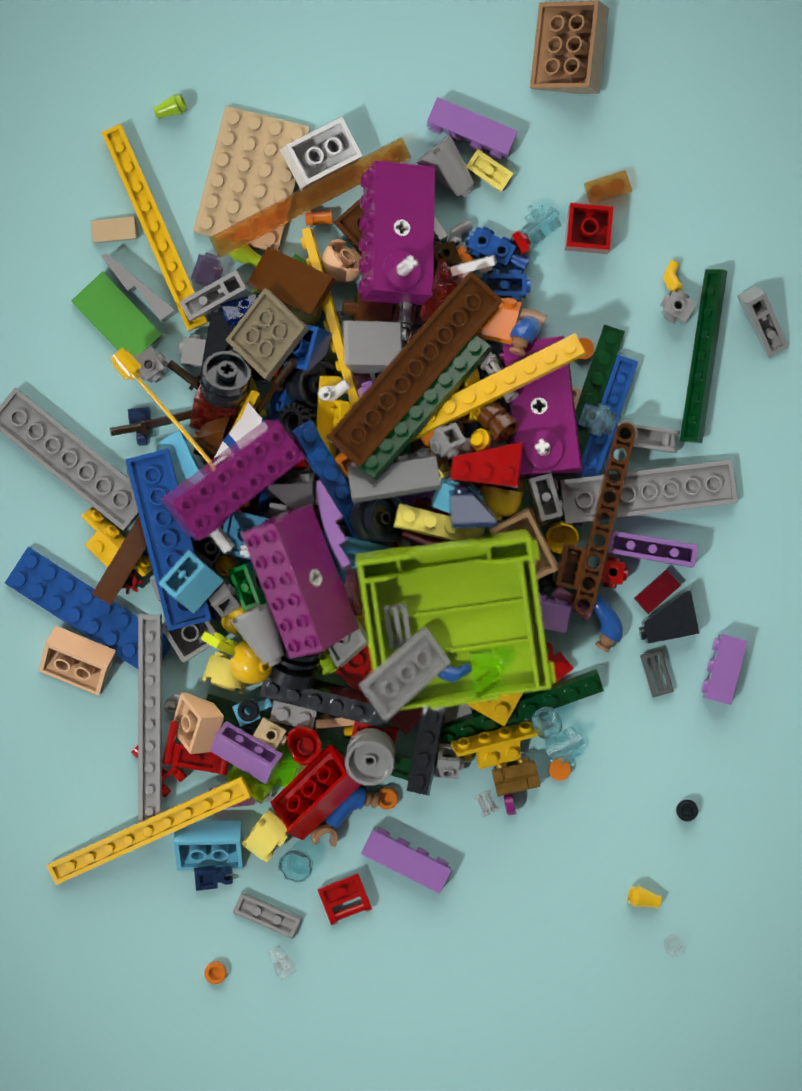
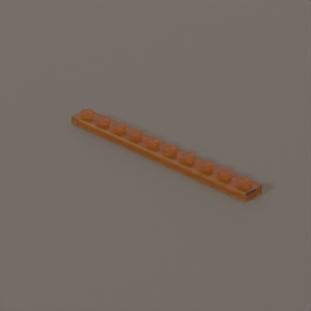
M400 137L209 237L218 257L221 258L360 185L362 174L376 160L402 163L411 158V155L403 138Z

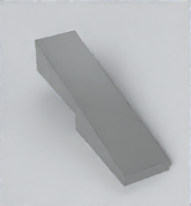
M108 254L102 255V258L126 290L131 294L137 289L162 323L177 313Z

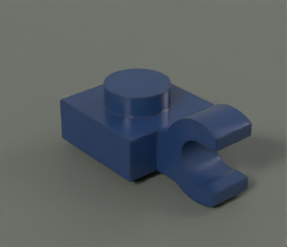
M150 407L128 409L129 424L139 423V419L142 418L144 421L151 420ZM141 431L136 432L137 445H147L146 434H142Z

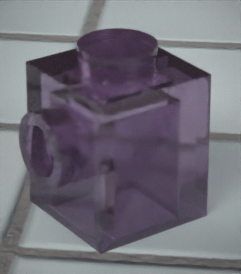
M205 252V255L199 254L191 280L204 286L212 284L216 279L219 280L223 273V267H221L220 260H217L218 256Z

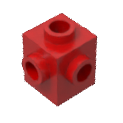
M607 556L600 582L604 583L603 587L616 589L617 585H622L623 581L627 580L628 568H625V563L620 562V558ZM611 568H614L617 571V574L614 577L609 575V570Z

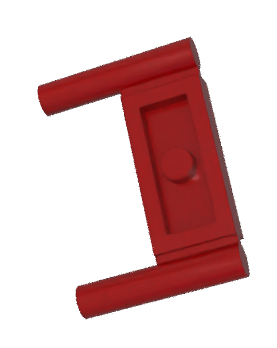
M170 721L162 764L227 775L228 761L212 752L190 754L183 744H176L179 722Z

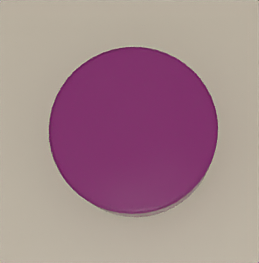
M513 793L504 795L507 815L517 814Z

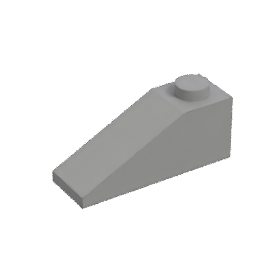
M235 270L181 300L180 304L189 321L211 313V311L214 312L235 303L251 294V291L242 274Z
M754 286L738 295L737 298L744 314L768 357L771 358L787 349L788 344L766 293L759 287Z

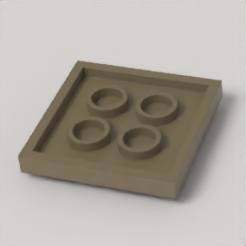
M264 288L226 338V341L264 379L270 381L310 328L270 290Z

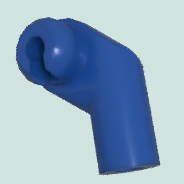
M467 663L458 668L447 666L437 676L449 682H456L471 673L472 670Z

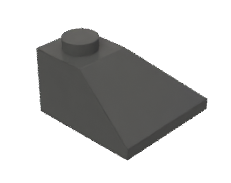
M312 468L289 469L268 485V489L291 509L312 505L314 509L316 502V475Z

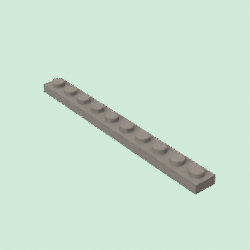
M162 614L138 615V823L162 812Z

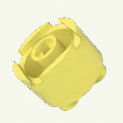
M215 651L214 655L209 656L202 681L206 683L207 679H209L213 686L235 692V689L238 688L240 689L239 693L244 694L247 683H242L234 678L230 669V660L227 659L228 655Z
M268 809L252 827L250 835H246L241 845L260 860L267 863L275 853L274 851L277 846L280 847L287 839V829L282 820Z

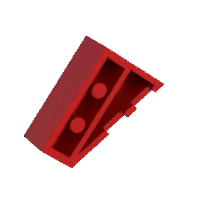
M524 442L454 456L450 479L518 487Z

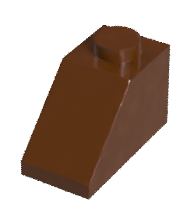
M228 416L202 424L199 432L195 431L193 435L194 441L212 460L227 436L230 420ZM194 447L193 454L201 456V454Z

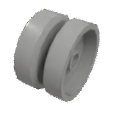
M366 728L354 734L348 743L345 757V767L349 776L363 785H377L389 778L393 771L395 760V745L392 738L385 732L372 728Z

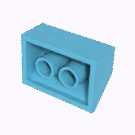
M180 430L158 442L160 448L157 451L167 448L170 451L178 486L200 470L188 441Z
M197 821L175 831L174 849L177 870H194L196 867L216 865V870L224 866H231V869H243L241 821Z

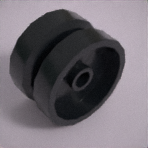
M221 351L209 356L203 364L201 393L204 399L219 408H232L244 402L248 395L251 379L249 363L241 355L230 351Z
M320 360L310 371L297 368L292 369V372L285 379V389L290 400L310 408H317L320 376L340 377L336 367L327 361Z
M394 496L354 503L351 509L350 523L356 537L373 543L398 540L404 529L394 527L398 505L403 504L401 499Z

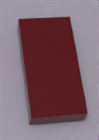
M666 569L633 599L649 615L681 585Z

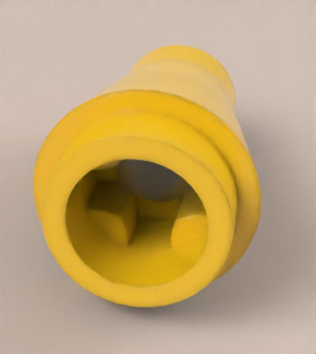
M639 885L636 887L632 886L627 897V902L632 904L633 907L658 909L662 901L660 895H656Z

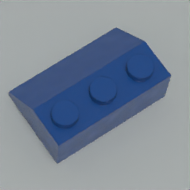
M306 325L310 329L282 365L286 366L289 359L294 358L297 361L295 368L310 371L327 354L332 333L319 327Z

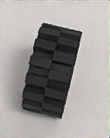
M288 403L287 406H283V412L279 411L278 413L280 419L276 418V421L280 422L295 444L297 442L291 431L294 430V422L297 417L299 420L297 428L308 420H312L314 425L317 426V422L313 421L316 419V415L312 414L314 411L310 407L297 403Z

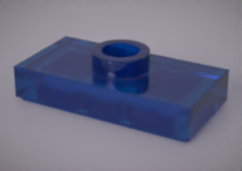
M260 293L220 304V309L227 324L239 322Z

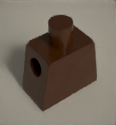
M359 293L355 296L354 302L343 301L342 313L353 315V321L392 322L393 303L361 301V294Z
M569 544L564 545L555 575V585L578 589L587 551L586 548Z

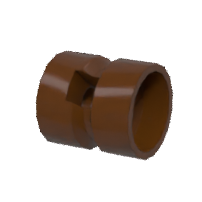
M493 401L486 405L477 417V421L485 430H489L491 436L498 443L508 440L519 427L518 421L507 413V410L499 401Z

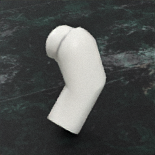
M344 379L336 386L322 387L318 395L323 401H335L351 387Z

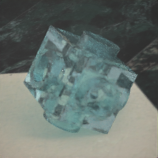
M598 403V406L585 404L578 425L588 429L592 435L601 437L602 434L611 436L612 430L616 425L617 414L611 412V407Z

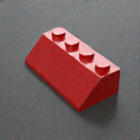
M329 744L319 754L317 759L304 768L270 803L276 815L284 823L287 829L286 833L304 840L361 784L349 776L345 767V757L333 745Z

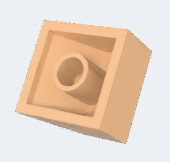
M182 692L173 718L174 721L179 722L177 737L190 754L211 752L210 749L215 734L221 728L224 715L214 703Z

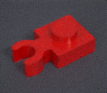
M546 642L545 644L549 648L548 653H546L547 662H553L555 680L558 682L574 668L561 652L555 655L553 653V646Z

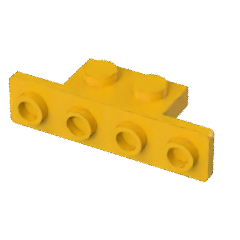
M320 376L319 390L324 386H336L341 382V377ZM318 395L316 429L334 459L336 457V446L326 436L347 413L350 406L349 402L340 399V397L335 401H323Z
M92 507L81 516L96 531L85 546L108 568L125 537L102 513ZM142 554L134 569L144 577L153 568L150 560Z
M525 721L513 726L502 727L497 730L482 732L478 735L451 741V747L458 757L476 752L477 766L479 769H484L521 759L520 741L540 736V731L533 721Z

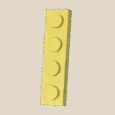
M403 504L398 505L394 527L449 541L473 539L483 536L485 527L452 528L450 516Z

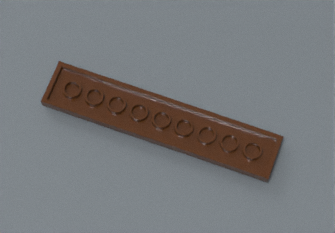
M469 271L327 434L326 438L360 467L503 300L472 271Z

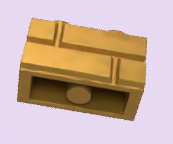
M525 757L516 760L517 764L508 766L507 762L495 765V769H492L491 772L497 796L541 787L535 761Z

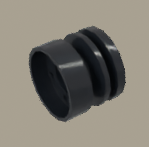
M281 637L284 656L280 657L281 662L273 665L270 675L271 679L276 684L292 690H307L314 687L322 651L290 658Z

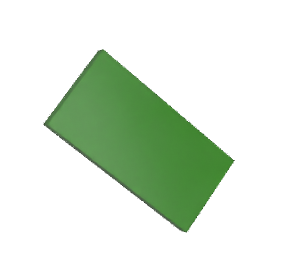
M103 271L71 300L118 351L124 348L135 357L152 346L162 336L161 332Z

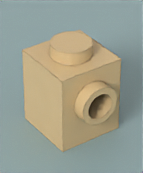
M264 716L253 737L276 750L278 745L283 747L286 742L287 735L285 733L287 729Z

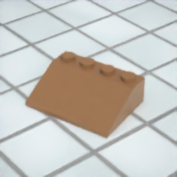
M599 0L539 3L530 81L531 89L574 94H600L609 8Z

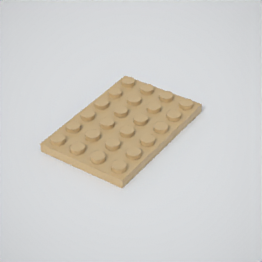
M225 106L193 232L233 243L236 240L239 242L243 241L249 247L264 251L268 247L279 251L296 185V180L280 150L285 145L309 134L310 127Z

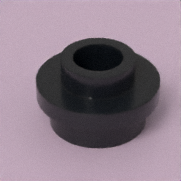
M247 699L239 704L237 711L242 720L250 722L259 716L260 708L254 700ZM247 706L253 709V713L250 715L245 713Z
M685 799L678 803L676 814L681 820L689 822L696 818L698 807L692 800ZM684 807H690L691 811L689 814L683 813Z

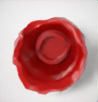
M295 727L287 735V748L296 763L307 766L319 756L321 740L318 733L310 727Z

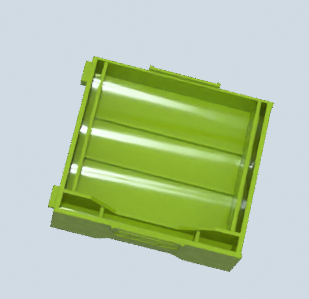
M527 529L483 535L473 539L356 553V566H358L373 672L399 649L398 645L394 646L393 649L389 647L384 606L406 603L411 638L423 627L427 628L451 663L448 666L458 668L467 663L472 670L471 673L456 682H449L436 676L399 710L430 705L431 710L439 707L499 700L498 696L550 689V683L556 682L553 662H547L534 561L539 560L537 540H531ZM398 610L403 639L406 638L403 612ZM389 611L393 640H396L397 633L394 613Z

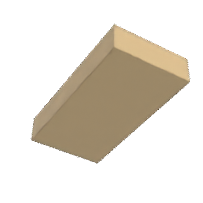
M135 217L91 221L93 243L137 239Z

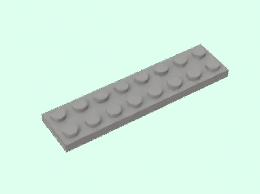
M14 388L0 405V432L121 530L125 531L139 513L131 481L21 391Z
M725 460L626 472L616 518L738 503L733 461ZM619 473L609 474V479L612 482H618L620 479ZM603 475L559 481L565 524L593 520ZM606 492L603 499L606 503L612 504L615 497L612 493ZM601 513L598 517V520L609 519V516L605 513Z

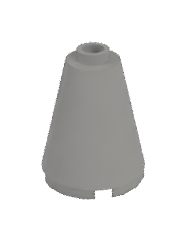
M450 135L435 144L429 152L427 151L416 162L421 166L435 167V180L457 197L460 195L465 197L473 190L472 185L474 181Z
M269 603L264 604L265 606L255 608L231 621L263 664L268 663L271 667L282 661L280 657L284 656L278 626Z

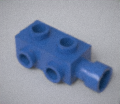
M477 227L475 232L471 230L466 239V243H468L467 249L470 250L469 254L480 259L495 255L497 264L492 267L499 270L501 267L506 269L509 264L515 267V270H522V274L524 273L530 258L526 255L521 256L515 253L516 246L513 245L514 242L504 236L501 239L495 236V232L487 227L482 229ZM484 238L486 243L483 245L479 244L478 240ZM502 247L506 252L499 254L497 250Z
M493 269L483 273L482 279H480L488 287L492 283L496 284L497 289L493 292L500 298H513L517 302H521L522 298H526V293L531 292V279H527V274H522V270H509V274H500V270ZM517 284L519 289L513 291L510 286Z

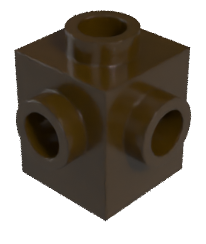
M441 241L434 242L433 272L438 271L439 274H444L451 271L450 267L461 262L455 242L451 241L443 244Z

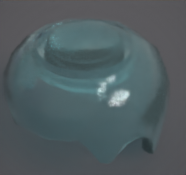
M289 850L280 858L278 870L282 871L285 879L302 882L312 874L313 860L303 850Z

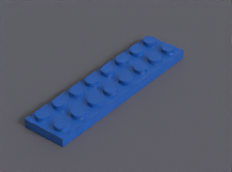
M169 449L125 459L168 631L211 621L212 618L207 600L195 613H192L158 584L188 550L195 554L191 536L184 532L160 500L178 486Z
M28 546L8 576L5 584L93 641L116 650V656L138 669V616L115 601L110 606L92 595L93 587ZM162 632L163 661L172 645Z

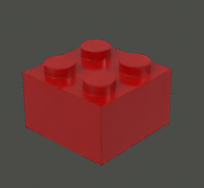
M570 203L568 206L564 250L608 254L611 244L614 206Z

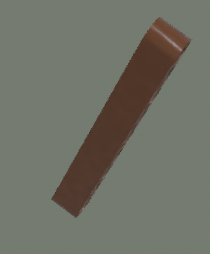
M629 423L620 424L613 433L586 545L587 551L579 585L575 591L572 604L573 610L579 615L589 614L595 605L635 438V428ZM621 428L629 431V439H622L619 436ZM617 449L622 450L625 454L624 460H616L614 451ZM610 471L619 473L620 479L618 482H612L609 479ZM610 492L614 495L615 500L612 504L604 501V493ZM601 513L609 516V523L607 525L599 523L598 517ZM595 535H601L604 538L603 546L598 547L593 543ZM590 556L598 558L599 565L597 568H591L588 565ZM586 577L594 581V586L591 590L583 587V580ZM580 599L588 601L589 608L586 611L578 609L577 604Z

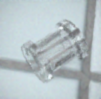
M490 789L473 797L482 810V817L488 816L500 809L499 806H496Z

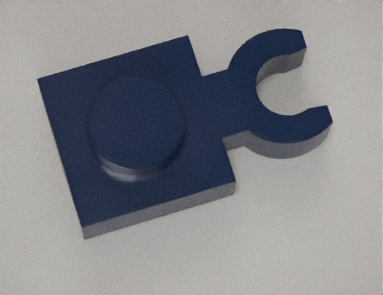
M216 865L194 868L196 891L217 889L218 883L232 884V876H225L226 874H232L231 866H224L220 870H216Z

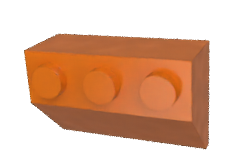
M501 298L503 302L475 335L482 339L511 345L513 339L510 337V333L519 320L522 302H517L513 298Z

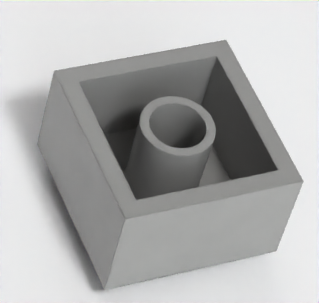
M211 621L168 631L166 622L162 624L163 632L182 663L189 661L211 647L210 644L201 640L204 632L212 635L217 632Z

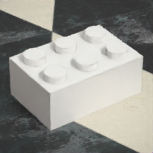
M343 117L285 145L280 150L300 189L362 157Z

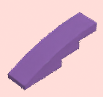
M318 480L316 481L318 505L324 532L332 553L341 570L345 572L351 568V565L341 549L347 545V540L338 527V524L343 522V516L322 482Z

